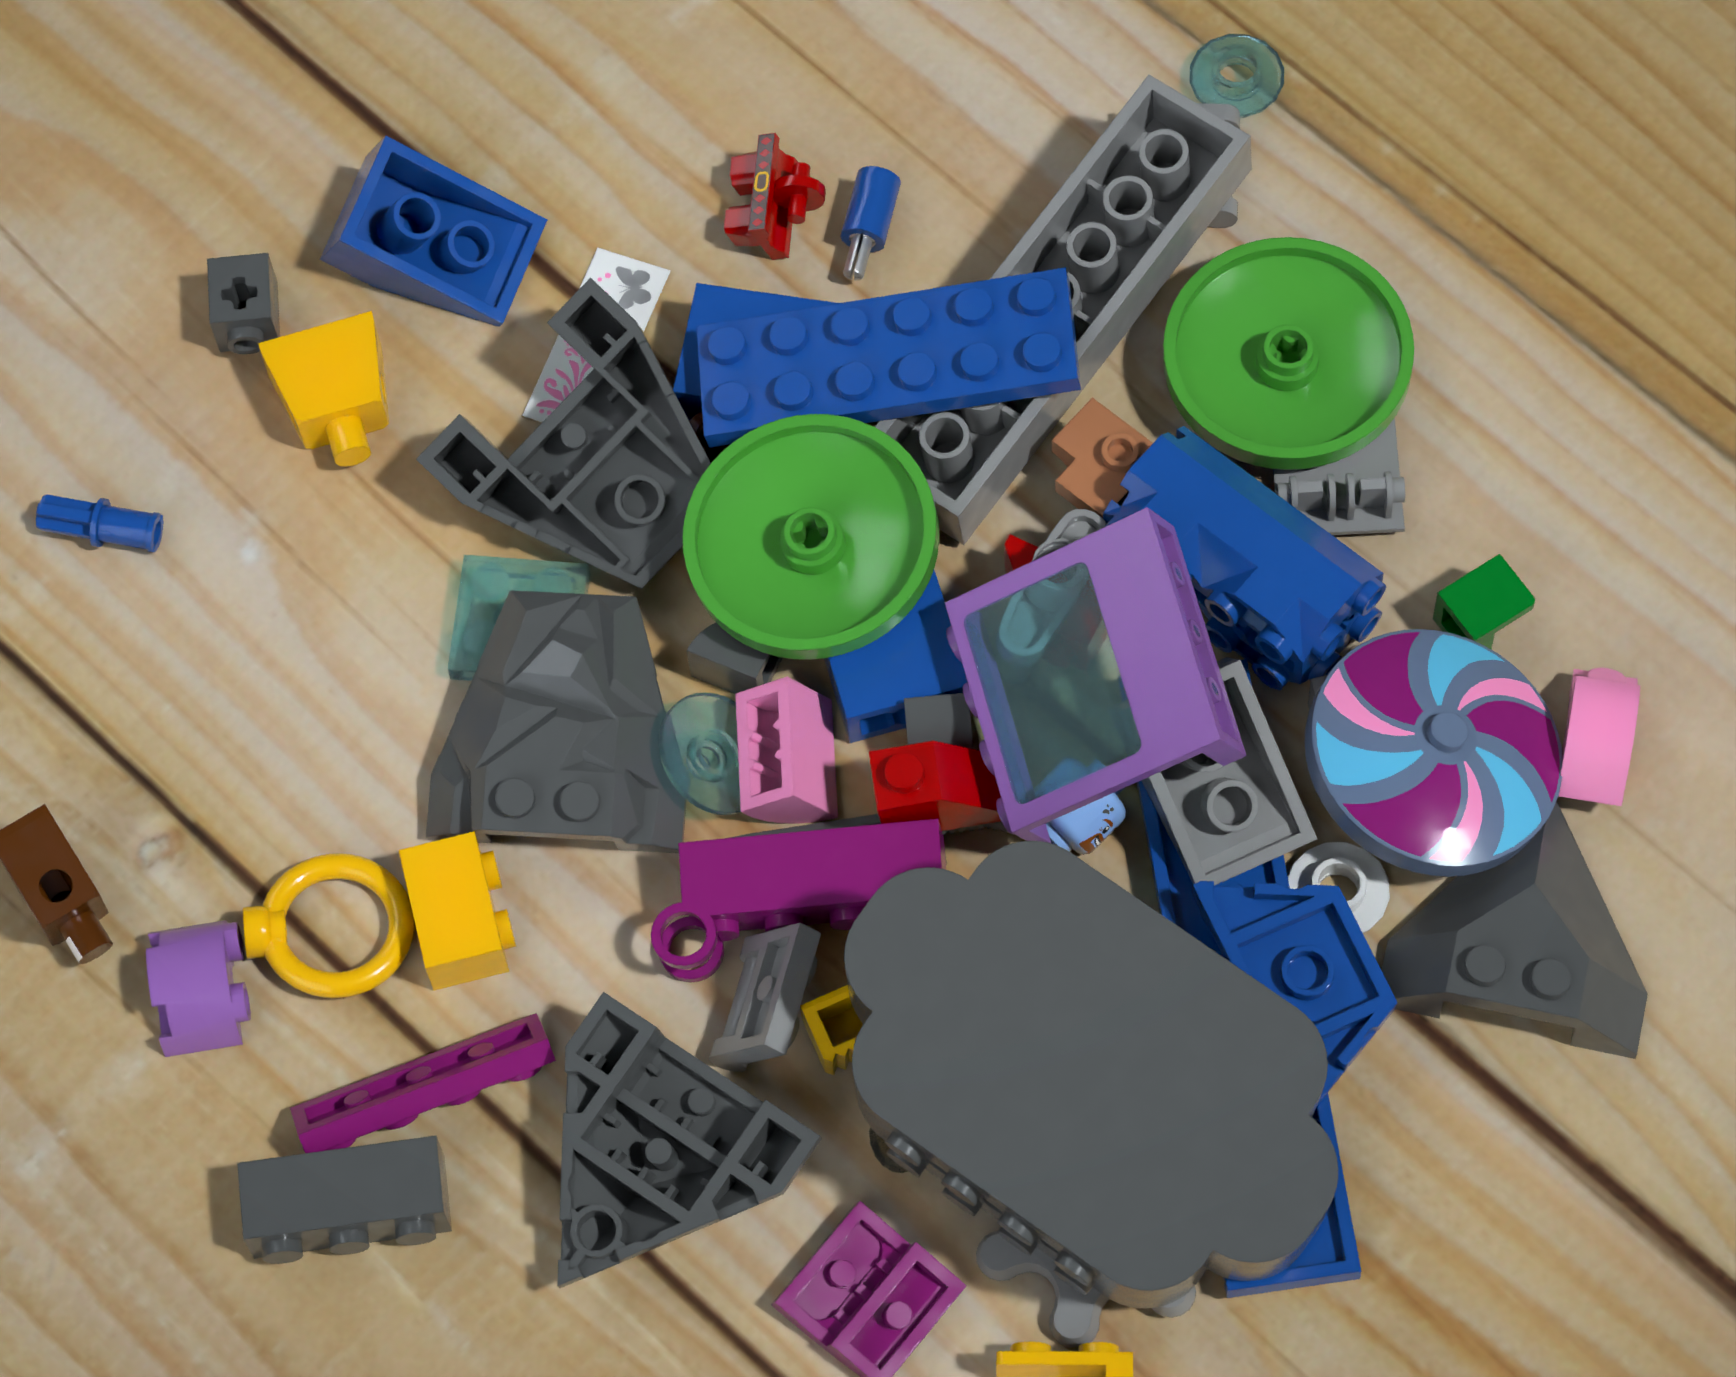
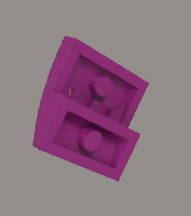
M858 1201L773 1301L771 1306L860 1377H893L967 1285L917 1242L912 1244L907 1242L863 1202Z

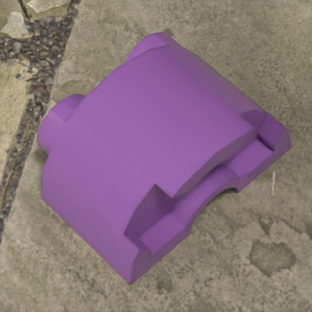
M226 920L149 932L148 936L152 946L151 948H146L151 1005L152 1007L157 1006L161 1030L159 1041L165 1057L243 1045L240 1022L250 1021L251 1011L245 982H233L232 966H234V961L244 960V947L239 923H228Z

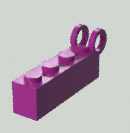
M930 819L678 843L682 902L672 904L658 914L651 928V942L665 970L677 980L691 983L703 981L718 970L724 957L723 942L738 938L740 936L739 931L765 929V932L797 923L804 925L830 923V927L833 929L850 930L854 921L875 892L891 878L917 868L927 867L946 870L944 836L939 820ZM688 915V917H683V918H680V919H678V920L672 922V923L665 929L666 925H667L672 919H674V918H676V917H678V916ZM697 929L706 933L705 941L697 952L688 956H677L670 953L672 941L681 932ZM707 959H709L708 962H707L706 964H704L703 966H701L700 968L693 969V970H686V969H690V968L697 967V966L703 964Z

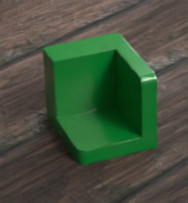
M1498 554L1437 592L1433 620L1442 632L1453 633L1471 639L1492 650L1495 633L1534 608L1535 597L1501 554Z

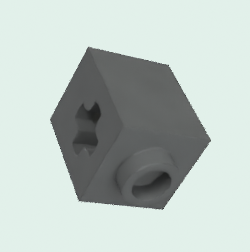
M259 253L207 259L209 320L219 351L254 354L260 351L258 343L280 337L278 282L269 254Z

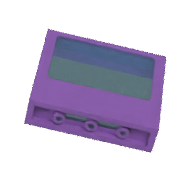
M1148 507L945 602L951 626L946 630L947 639L953 653L962 662L968 681L963 685L964 698L970 711L979 719L984 740L980 741L979 744L980 753L986 767L996 777L1001 795L996 801L997 812L1002 824L1009 833L1015 834L1026 841L1051 843L1046 827L1047 822L1203 753L1222 766L1247 756L1175 528Z

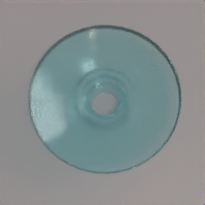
M703 692L686 696L668 710L660 726L658 746L663 768L676 790L694 806L717 815L742 813L740 808L736 702L714 693Z

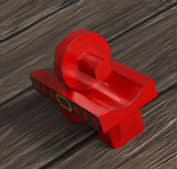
M776 133L758 135L757 151L731 157L730 178L732 186L740 196L752 194L751 204L729 207L725 211L724 220L725 234L735 246H761L772 260L789 258L792 223H804L806 211L816 210L823 206L826 194L824 184L810 177V165L798 162L795 157L785 154L779 149L780 138Z

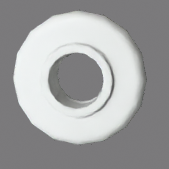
M1327 842L1307 850L1292 866L1288 876L1290 889H1299L1306 885H1320L1325 878L1332 875H1342L1349 878L1355 883L1357 894L1347 903L1362 933L1369 931L1383 917L1390 899L1389 879L1381 863L1364 848L1347 842Z

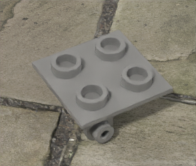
M1395 418L1374 441L1351 456L1337 462L1307 469H1273L1275 493L1331 535L1405 531L1402 502H1405L1404 477H1400Z

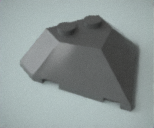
M1557 801L1542 828L1518 854L1486 871L1457 876L1387 942L1382 972L1398 1002L1395 1010L1440 1019L1443 1001L1573 1027L1570 1046L1636 1059L1648 993Z
M603 992L565 1046L567 1092L566 1113H563L560 1190L562 1241L561 1260H558L557 1287H565L783 1195L821 1141V1136L766 1099L762 1102L667 1039L656 1026Z

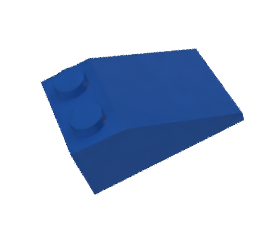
M385 136L366 155L320 260L374 288L500 327L510 309L547 219Z

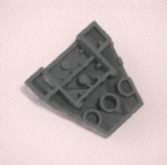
M510 590L465 698L457 712L441 754L431 773L426 838L428 840H441L475 831L478 843H492V835L614 841L619 850L679 853L678 843L684 842L687 787L677 759L671 735L672 730L668 714L664 709L656 678L657 672L637 597Z

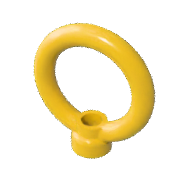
M332 853L304 860L278 878L267 893L262 906L243 907L247 959L265 957L272 969L286 983L304 993L324 998H345L359 995L385 982L396 972L406 958L414 935V917L411 903L401 883L380 864L353 854ZM331 879L351 880L368 887L381 899L388 915V934L379 952L360 967L342 972L321 971L306 965L294 955L287 941L286 914L294 899L308 887Z

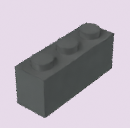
M437 1136L237 1163L243 1240L254 1259L263 1258L264 1262L272 1264L290 1263L301 1259L303 1252L328 1248L334 1254H355L367 1250L370 1247L369 1243L396 1239V1242L401 1245H421L435 1240L437 1233L452 1231L445 1156Z

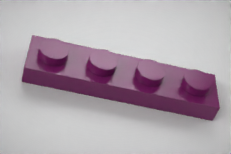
M535 1013L291 1107L290 1111L305 1153L348 1148L358 1137L382 1128L392 1130L404 1127L412 1123L420 1113L444 1104L454 1106L466 1103L474 1099L482 1089L506 1080L516 1082L528 1079L537 1074L542 1069V1066L555 1062L556 1059L539 1017Z

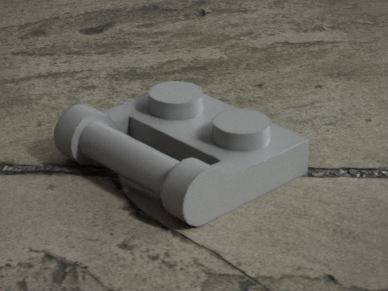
M797 923L748 936L744 939L740 953V960L744 962V966L723 1036L714 1040L709 1061L712 1064L725 1070L744 1072L747 1070L749 1063L786 1055L787 1049L792 1045L798 1034L800 1021L797 1015L805 988L809 985L816 972L817 958L815 953L821 936L820 932L802 923Z

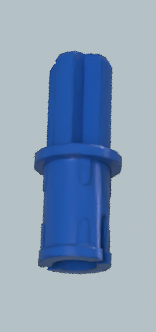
M47 494L42 497L36 510V526L41 531L90 539L91 545L95 547H101L104 542L146 549L149 552L155 553L162 538L164 521L161 513H148L111 506L109 499L100 498L97 503Z

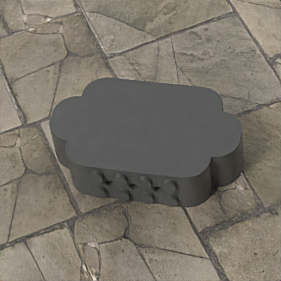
M1021 841L1004 846L985 858L969 879L955 872L940 868H917L900 873L884 883L875 892L854 921L845 944L844 962L851 1003L863 1024L857 1035L852 1054V1071L856 1095L866 1122L877 1135L885 1140V1144L890 1148L886 1154L898 1165L917 1177H920L925 1169L932 1173L945 1186L942 1194L947 1199L972 1216H975L980 1208L993 1216L1001 1226L997 1231L998 1234L1025 1254L1031 1255L1035 1248L1044 1252L1055 1260L1054 1263L1057 1266L1053 1272L1080 1293L1087 1295L1093 1287L1109 1299L1129 1307L1156 1308L1170 1304L1187 1294L1198 1283L1207 1269L1231 1280L1257 1281L1284 1271L1301 1255L1322 1224L1334 1198L1338 1183V1161L1335 1149L1327 1133L1312 1118L1327 1078L1328 1060L1325 1044L1313 1022L1297 1007L1071 852L1048 842Z

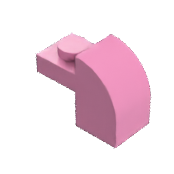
M1594 668L1590 671L1573 670L1569 693L1568 718L1562 747L1563 759L1560 774L1562 782L1558 796L1622 806L1641 685H1637V678L1625 677L1622 673L1609 668Z

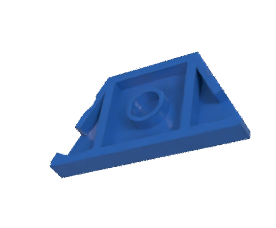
M1200 881L1193 884L1191 893L1223 957L1297 1007L1318 1029L1325 1044L1328 1060L1327 1078L1317 1104L1318 1106L1393 1013L1398 1003L1340 887L1306 885L1303 888L1290 889L1276 883H1254V888L1214 886V881Z

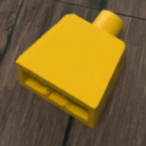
M372 311L258 343L270 381L304 447L315 449L330 444L334 461L339 466H354L367 460L371 455V450L366 434L384 429L389 424L382 345Z

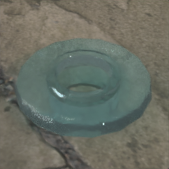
M1227 34L1210 40L1197 51L1190 64L1189 82L1196 98L1201 103L1235 106L1240 111V118H1245L1263 112L1276 101L1284 86V66L1278 53L1265 41L1246 34ZM1230 65H1243L1248 67L1254 75L1243 82H1232L1225 79L1220 71Z

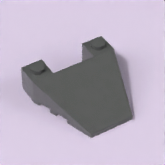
M590 277L547 322L558 335L594 368L587 377L509 458L468 419L459 414L416 460L462 504L642 589L683 547L682 536L687 506L698 481L711 462L641 327L632 316Z

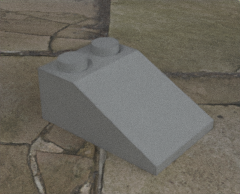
M1228 657L1217 661L1247 756L1222 766L1201 753L1141 780L1193 884L1200 881H1214L1215 886L1317 840L1242 662L1239 659ZM1129 701L1109 710L1128 754L1131 756L1140 750L1141 740Z

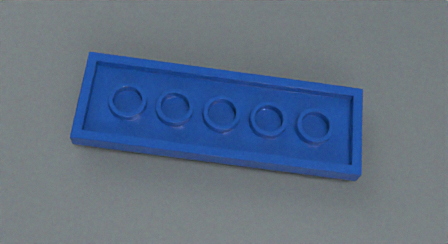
M1066 267L696 326L704 437L709 447L732 444L746 433L764 424L797 415L830 414L870 423L1081 390L1070 282Z

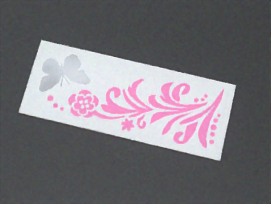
M597 248L580 288L591 277L637 321L644 332L671 270ZM560 335L556 339L522 415L541 423L594 369Z

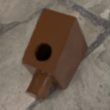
M43 804L1 829L0 861L51 945L54 946L66 941L79 964L88 963L107 952L113 946V942L99 920L109 912L98 890L46 805ZM70 893L65 900L54 902L58 896Z

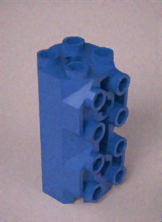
M1185 426L1176 429V437L1167 432L1157 438L1127 471L1120 483L1122 487L1129 491L1122 506L1111 499L1103 513L1106 527L1148 507L1174 526L1199 607L1209 620L1205 626L1211 643L1223 652L1231 653L1235 651L1241 657L1247 659L1252 664V669L1257 677L1272 689L1282 690L1288 682L1302 684L1308 680L1311 681L1313 678L1328 675L1337 662L1342 659V656L1339 654L1349 642L1355 639L1360 643L1366 639L1382 616V612L1375 606L1386 590V585L1382 582L1383 572Z

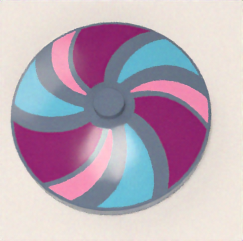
M1425 629L1401 630L1374 637L1355 647L1337 662L1320 686L1308 712L1305 726V755L1312 783L1322 804L1333 820L1352 840L1376 857L1399 868L1415 873L1447 877L1470 875L1494 868L1518 854L1535 837L1549 818L1556 804L1562 782L1560 774L1563 757L1558 730L1546 703L1531 682L1513 664L1488 647L1471 639L1453 633Z

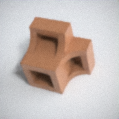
M1092 397L1052 439V452L1067 466L1064 472L1055 480V492L1076 508L1093 511L1103 518V513L1111 499L1120 506L1124 503L1129 491L1122 487L1120 483L1127 471L1153 442Z

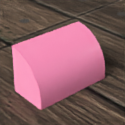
M788 676L735 693L741 812L759 820L788 824L813 823L838 818L832 700Z

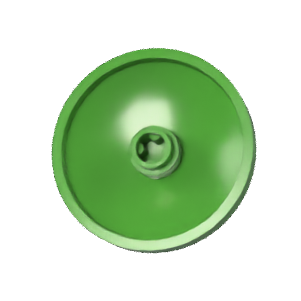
M1281 237L1256 240L1232 248L1213 258L1201 267L1179 292L1168 315L1164 332L1163 366L1166 384L1175 406L1187 424L1202 439L1224 454L1255 466L1271 469L1293 470L1319 467L1337 462L1366 447L1389 426L1397 415L1408 392L1413 369L1414 339L1410 319L1401 299L1390 283L1375 268L1353 253L1335 245L1306 238Z
M830 414L797 415L775 420L746 433L724 449L709 465L698 481L687 506L682 536L683 554L691 583L702 605L711 618L733 638L748 647L777 657L808 660L829 658L846 654L874 642L893 629L913 609L925 591L936 564L939 548V520L930 487L922 470L913 457L888 434L874 426L844 416Z

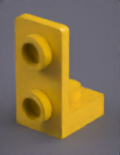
M1018 1342L1010 1346V1351L996 1352V1376L1133 1377V1352H1119L1118 1345L1108 1342L1084 1343L1078 1346V1351H1051V1346L1046 1343Z

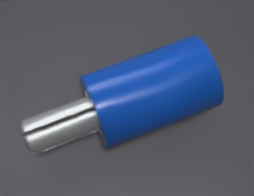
M866 166L857 172L840 235L842 241L850 247L843 270L844 276L852 280L853 275L855 281L863 279L870 252H878L884 248L901 185L900 178L888 169Z

